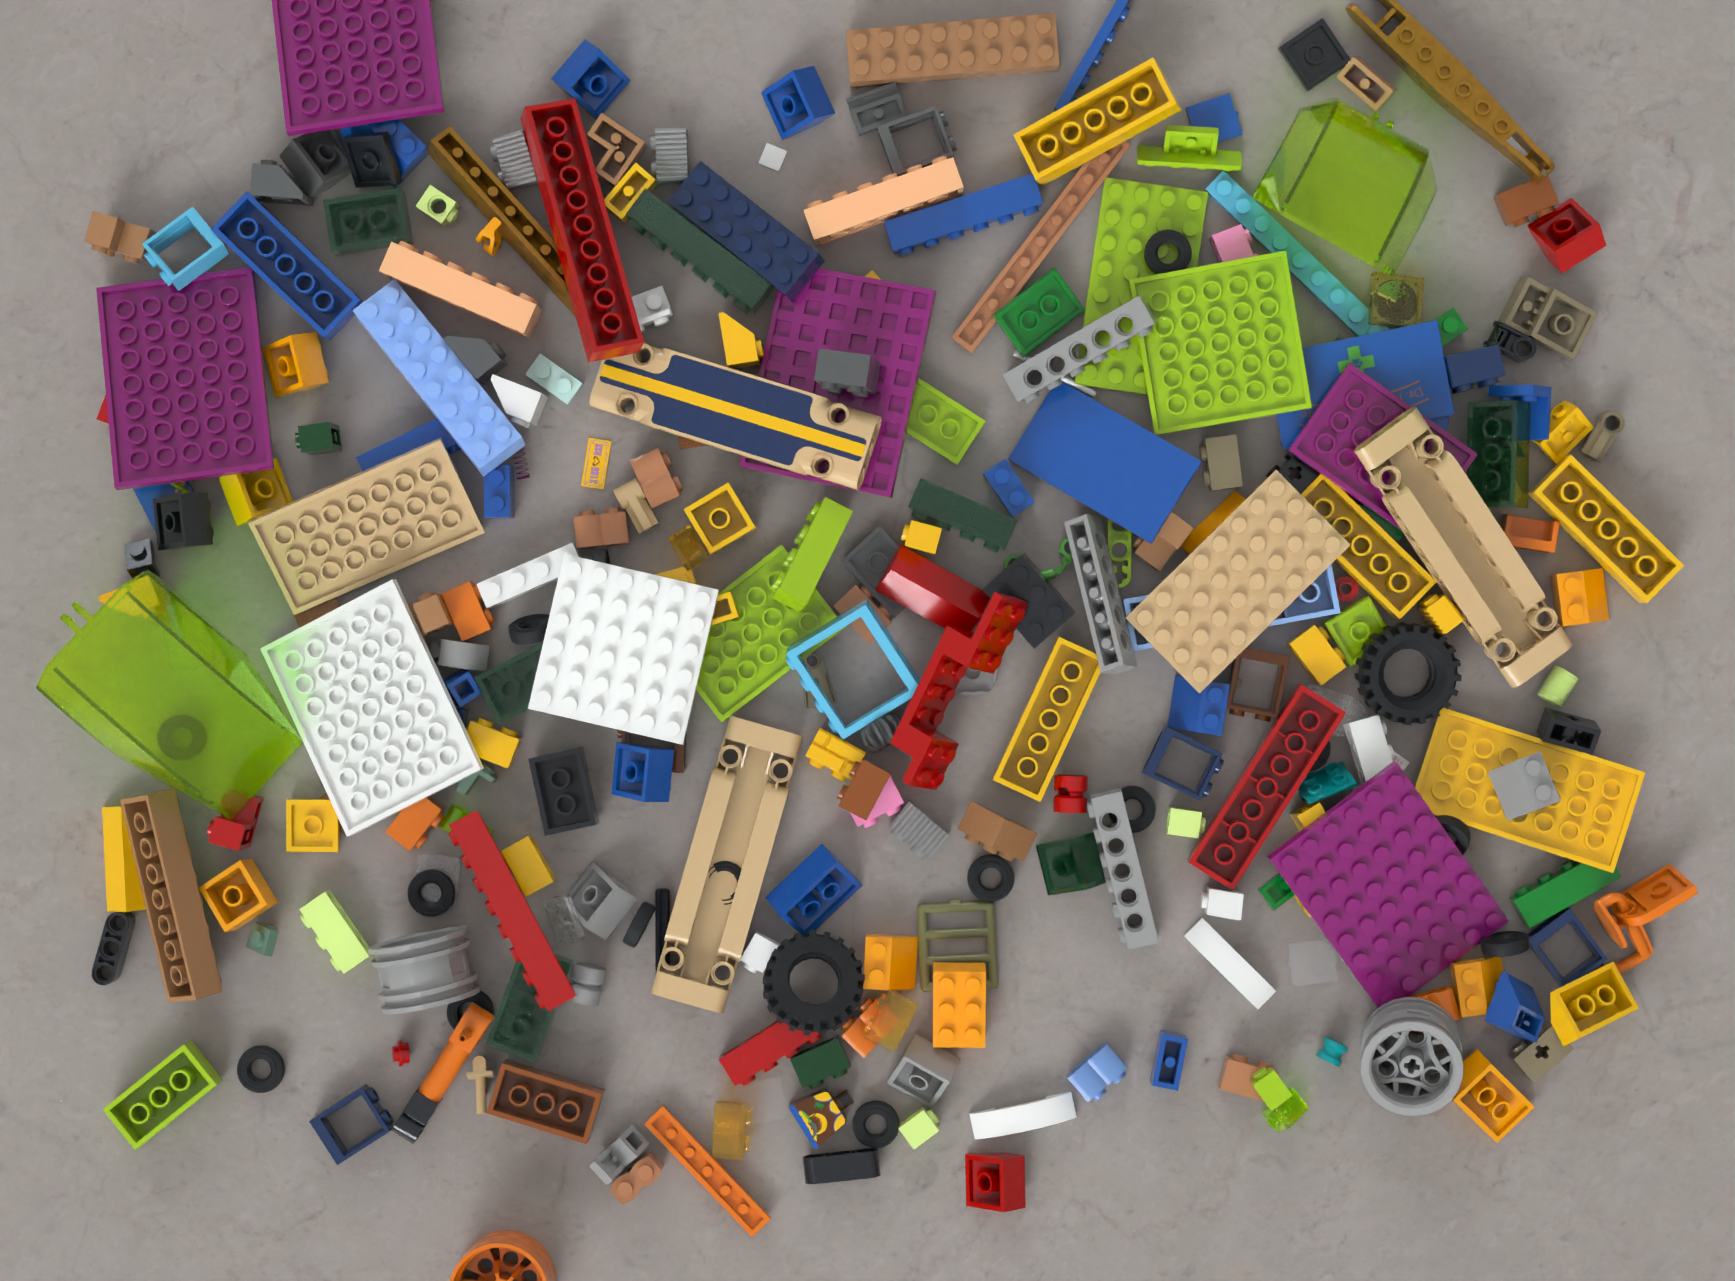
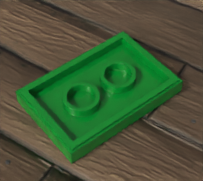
M1052 268L992 314V316L1021 357H1025L1085 311V309L1057 269Z

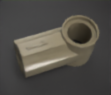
M1616 411L1601 413L1596 419V425L1579 452L1601 463L1617 434L1624 429L1625 419L1623 415ZM1608 416H1612L1616 421V425L1612 430H1608L1605 426V420Z

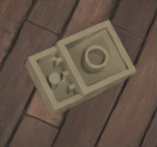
M1520 277L1498 321L1532 338L1537 345L1574 360L1598 313L1556 289H1550L1530 277Z

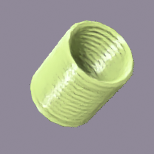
M1554 665V668L1550 670L1551 672L1542 684L1543 686L1538 690L1537 695L1547 702L1562 708L1568 695H1570L1569 693H1571L1579 680L1572 673Z

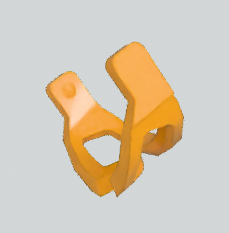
M496 217L476 237L478 244H483L490 240V245L484 244L483 249L493 257L499 252L502 244V235L497 231L502 223Z

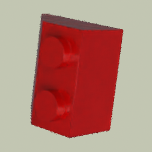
M1572 198L1554 208V212L1542 216L1527 225L1547 260L1561 273H1564L1606 246L1600 224Z
M1011 1153L965 1154L966 1206L998 1212H1009L1026 1208L1024 1155Z

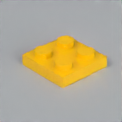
M330 799L286 800V852L340 851V821Z

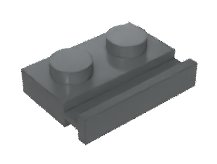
M896 82L846 99L859 136L876 131L877 126L907 116Z

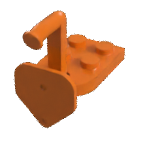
M1670 863L1621 893L1611 892L1594 903L1593 910L1604 931L1624 949L1627 947V943L1621 929L1625 928L1636 953L1618 963L1614 962L1620 974L1649 959L1653 953L1652 945L1642 925L1665 915L1667 911L1681 903L1687 902L1691 897L1698 894L1695 885ZM1611 905L1613 915H1610V913L1606 909Z

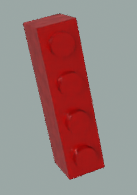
M776 1021L721 1055L719 1061L735 1086L740 1083L745 1086L756 1079L754 1074L762 1069L765 1072L770 1071L778 1065V1059L786 1056L787 1059L794 1056L800 1051L799 1046L806 1042L811 1045L823 1036L819 1035L818 1032H811L809 1036L803 1035L804 1031L795 1029V1032L789 1030V1025L784 1022L780 1024Z

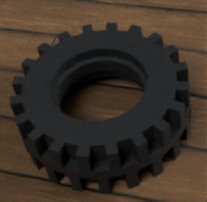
M1404 622L1397 623L1395 626L1387 625L1383 627L1384 631L1379 634L1373 633L1370 636L1371 642L1368 645L1363 644L1361 648L1364 652L1361 659L1357 658L1356 664L1359 665V672L1355 673V679L1360 684V687L1357 688L1358 692L1364 696L1365 704L1376 711L1375 713L1393 722L1411 725V723L1416 722L1419 724L1426 723V719L1430 717L1436 719L1440 716L1438 712L1442 708L1448 709L1451 706L1448 701L1452 695L1457 696L1456 682L1461 681L1462 675L1457 673V667L1461 666V663L1454 656V652H1456L1454 646L1447 643L1445 636L1431 628ZM1402 649L1419 651L1426 658L1429 665V678L1426 685L1419 693L1408 697H1400L1393 694L1387 688L1384 681V668L1387 660L1394 653Z
M809 930V933L801 935L800 932L795 933L793 938L789 940L784 939L781 945L774 949L767 962L762 982L764 984L763 997L767 999L769 1012H774L777 1016L776 1021L780 1024L784 1022L789 1025V1030L795 1032V1029L804 1031L803 1035L809 1036L811 1032H818L819 1035H824L830 1029H833V1031L839 1029L840 1025L844 1022L847 1023L854 1011H856L863 995L865 974H862L861 960L856 959L854 956L855 950L852 947L848 949L843 944L844 939L841 937L838 940L831 938L830 932L825 931L824 935L816 934V930ZM807 959H820L828 963L834 969L838 979V988L835 995L827 1002L818 1005L807 1004L799 1000L792 992L790 986V974L798 963Z

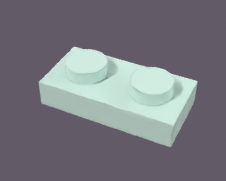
M541 353L525 374L567 405L571 403L583 386V383Z

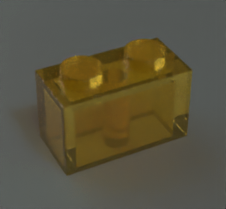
M890 990L887 994H881L875 1006L879 1010L875 1017H869L863 1030L867 1032L864 1037L865 1039L892 1053L896 1051L919 1004L894 990Z
M716 1101L714 1106L712 1158L743 1160L745 1152H750V1136H746V1126H751L752 1111L747 1110V1103Z

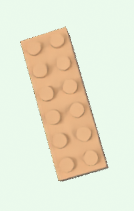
M938 157L931 161L932 165L922 168L921 164L908 168L907 174L897 176V173L883 177V182L872 185V182H868L858 186V191L850 194L847 191L837 193L832 196L833 200L823 203L822 200H817L807 205L808 209L804 210V214L815 247L884 223V221L963 195L964 186L954 158Z
M400 241L399 245L393 242L390 243L379 269L381 273L393 280L395 279L400 283L531 339L543 311L537 305L538 301L524 293H520L519 297L513 295L515 291L511 290V288L498 282L495 286L490 285L491 281L475 272H472L471 276H469L463 267L449 261L446 266L442 264L443 260L439 259L438 256L426 251L421 255L418 253V249L406 242Z

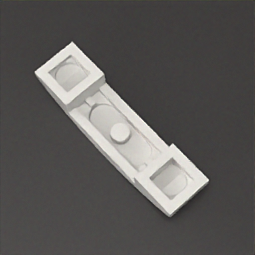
M1203 918L1184 935L1257 1009L1276 992Z
M1071 1091L1047 1096L1046 1099L1000 1109L992 1108L969 1113L975 1140L1030 1131L1077 1118Z

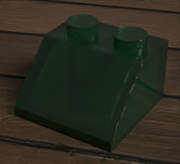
M1094 832L1073 835L1036 845L1048 896L1083 891L1106 883Z

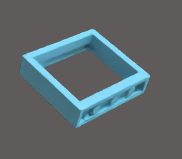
M865 599L793 643L786 651L787 656L785 659L792 670L796 669L801 676L799 680L803 688L807 692H812L816 698L814 703L820 713L825 712L830 720L828 721L829 727L835 735L839 733L842 739H845L911 699L920 682L917 674L868 599ZM861 617L907 686V689L848 725H845L799 654Z

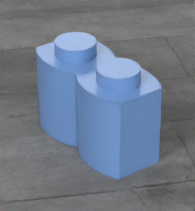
M1104 1042L1067 1074V1079L1087 1102L1091 1099L1097 1101L1106 1093L1105 1087L1111 1082L1117 1084L1126 1076L1125 1070L1127 1065L1111 1046Z

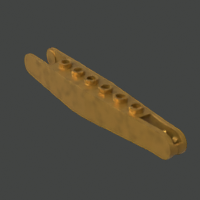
M1377 0L1389 12L1376 25L1355 5L1349 4L1345 8L1347 14L1434 101L1517 165L1533 181L1541 183L1555 169L1553 161L1531 140L1474 75L1396 0ZM1395 17L1401 24L1389 36H1386L1381 29ZM1511 136L1528 153L1526 156L1522 155L1507 142ZM1545 169L1546 172L1542 175L1541 171Z

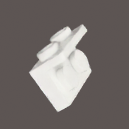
M663 286L632 297L641 332L645 331V326L653 323L655 327L670 322L669 317L674 316Z

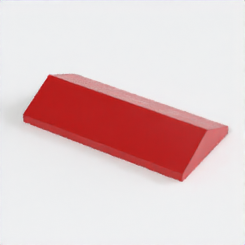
M901 544L875 588V591L944 629L948 625L971 631L980 620L989 599L988 595L979 587Z

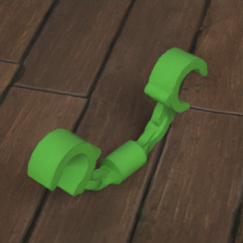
M1068 538L1061 542L1060 549H1058V552L1063 555V565L1059 566L1055 571L1053 568L1041 571L1048 580L1056 578L1055 575L1062 573L1065 566L1070 565L1072 562V555L1064 550L1065 544L1069 542ZM1016 554L1008 556L1005 559L1004 568H1007L1011 559H1018L1020 556Z

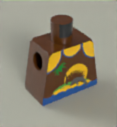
M826 1087L789 1103L788 1108L813 1148L816 1149L846 1123L847 1117L843 1109L853 1104L854 1100L847 1089L833 1096L830 1089Z

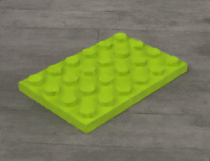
M780 545L718 593V595L733 592L740 617L711 626L696 690L721 723L791 670L785 659L787 648L838 617L816 588L808 603L799 612L771 598L774 590L770 588L776 576L780 574L781 570L785 571L786 569L782 564L788 552L783 545ZM843 627L834 634L830 635L829 637L820 641L816 645L799 654L802 660L808 657L811 653H813L815 650L821 647L824 643L830 640L833 636H835L845 627Z

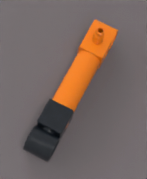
M474 1002L470 1004L426 1078L415 1091L394 1124L393 1132L412 1144L416 1142L466 1059L475 1049L495 1017L493 1014Z

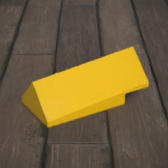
M122 806L102 807L107 912L145 910L146 907Z

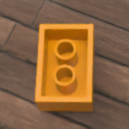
M933 962V1047L985 1048V963Z

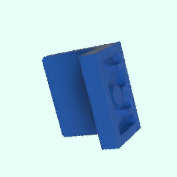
M1540 385L1489 386L1488 396L1499 397V402L1503 403L1502 440L1549 439L1552 387Z

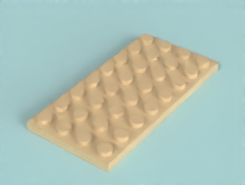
M442 438L248 521L294 615L485 533L482 522Z
M1275 470L1125 619L1198 693H1201L1350 544Z

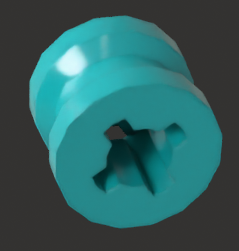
M1324 1037L1323 1048L1318 1050L1316 1056L1340 1067L1342 1064L1341 1057L1344 1053H1347L1348 1047L1331 1038Z

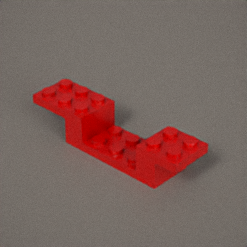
M994 592L975 632L947 625L890 741V744L913 757L902 779L904 783L909 786L937 790L938 786L942 784L945 777L944 774L956 756V749L959 743L940 733L936 728L942 722L944 712L949 702L954 698L955 690L960 679L966 674L967 668L994 674L995 670L1000 666L1002 656L1007 646L1013 640V633L1025 615L1027 602L1019 598Z

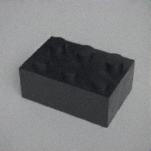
M1025 553L982 589L990 599L994 592L1019 598L1028 603L1025 615L1018 623L1016 629L1034 649L1076 612Z
M583 747L528 759L545 836L593 826L599 823Z

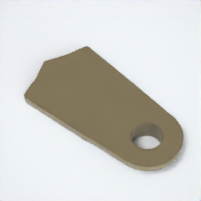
M815 650L803 661L832 704L837 701L823 655ZM810 656L816 657L817 664L815 666L808 665L807 659ZM803 688L805 707L817 709L814 703L816 698L811 691L807 692Z

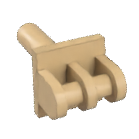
M476 1056L473 1059V1072H466L468 1080L475 1079L476 1114H487L486 1096L488 1091L486 1089V1079L495 1078V1074L493 1071H488V1064L484 1057Z

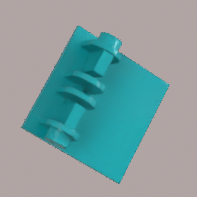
M1339 762L1331 763L1317 772L1308 773L1298 789L1302 801H1306L1309 805L1358 784L1344 763Z

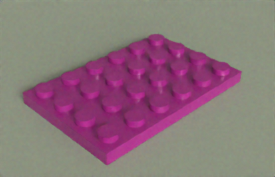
M1347 363L1292 442L1288 451L1402 531L1383 503V494L1379 488H1376L1371 483L1370 475L1355 454L1354 449L1412 407L1354 365ZM1422 415L1433 434L1442 439L1444 450L1450 452L1463 471L1466 472L1478 454ZM1426 440L1424 450L1428 453L1432 446L1431 442ZM1387 470L1382 474V481L1386 484L1390 478Z

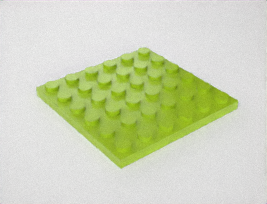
M1286 251L1129 279L1132 299L1142 295L1157 321V324L1152 326L1153 332L1142 338L1139 337L1155 435L1312 408Z

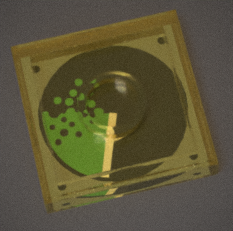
M1374 271L1371 274L1368 324L1400 328L1422 323L1424 278Z

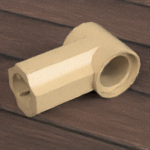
M637 478L613 490L624 511H627L639 534L659 524Z

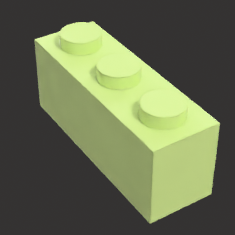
M331 890L325 891L299 909L302 913L300 916L306 927H312L317 935L315 939L318 945L323 950H328L332 956L330 961L337 971L341 970L345 974L371 956L368 952L369 945Z

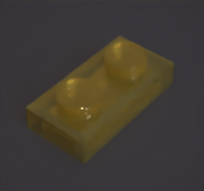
M690 524L668 538L687 571L700 565L705 559L710 557Z

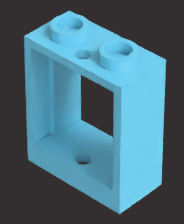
M193 207L142 243L147 251L144 254L146 260L153 268L158 265L162 270L159 275L168 286L173 284L178 291L229 254L222 241ZM195 228L211 249L177 274H174L158 254Z

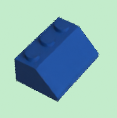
M399 119L345 127L339 133L344 137L347 134L389 132L402 181L428 156V147Z
M821 844L765 898L780 917L800 932L801 935L809 933V930H816L863 885L830 850Z

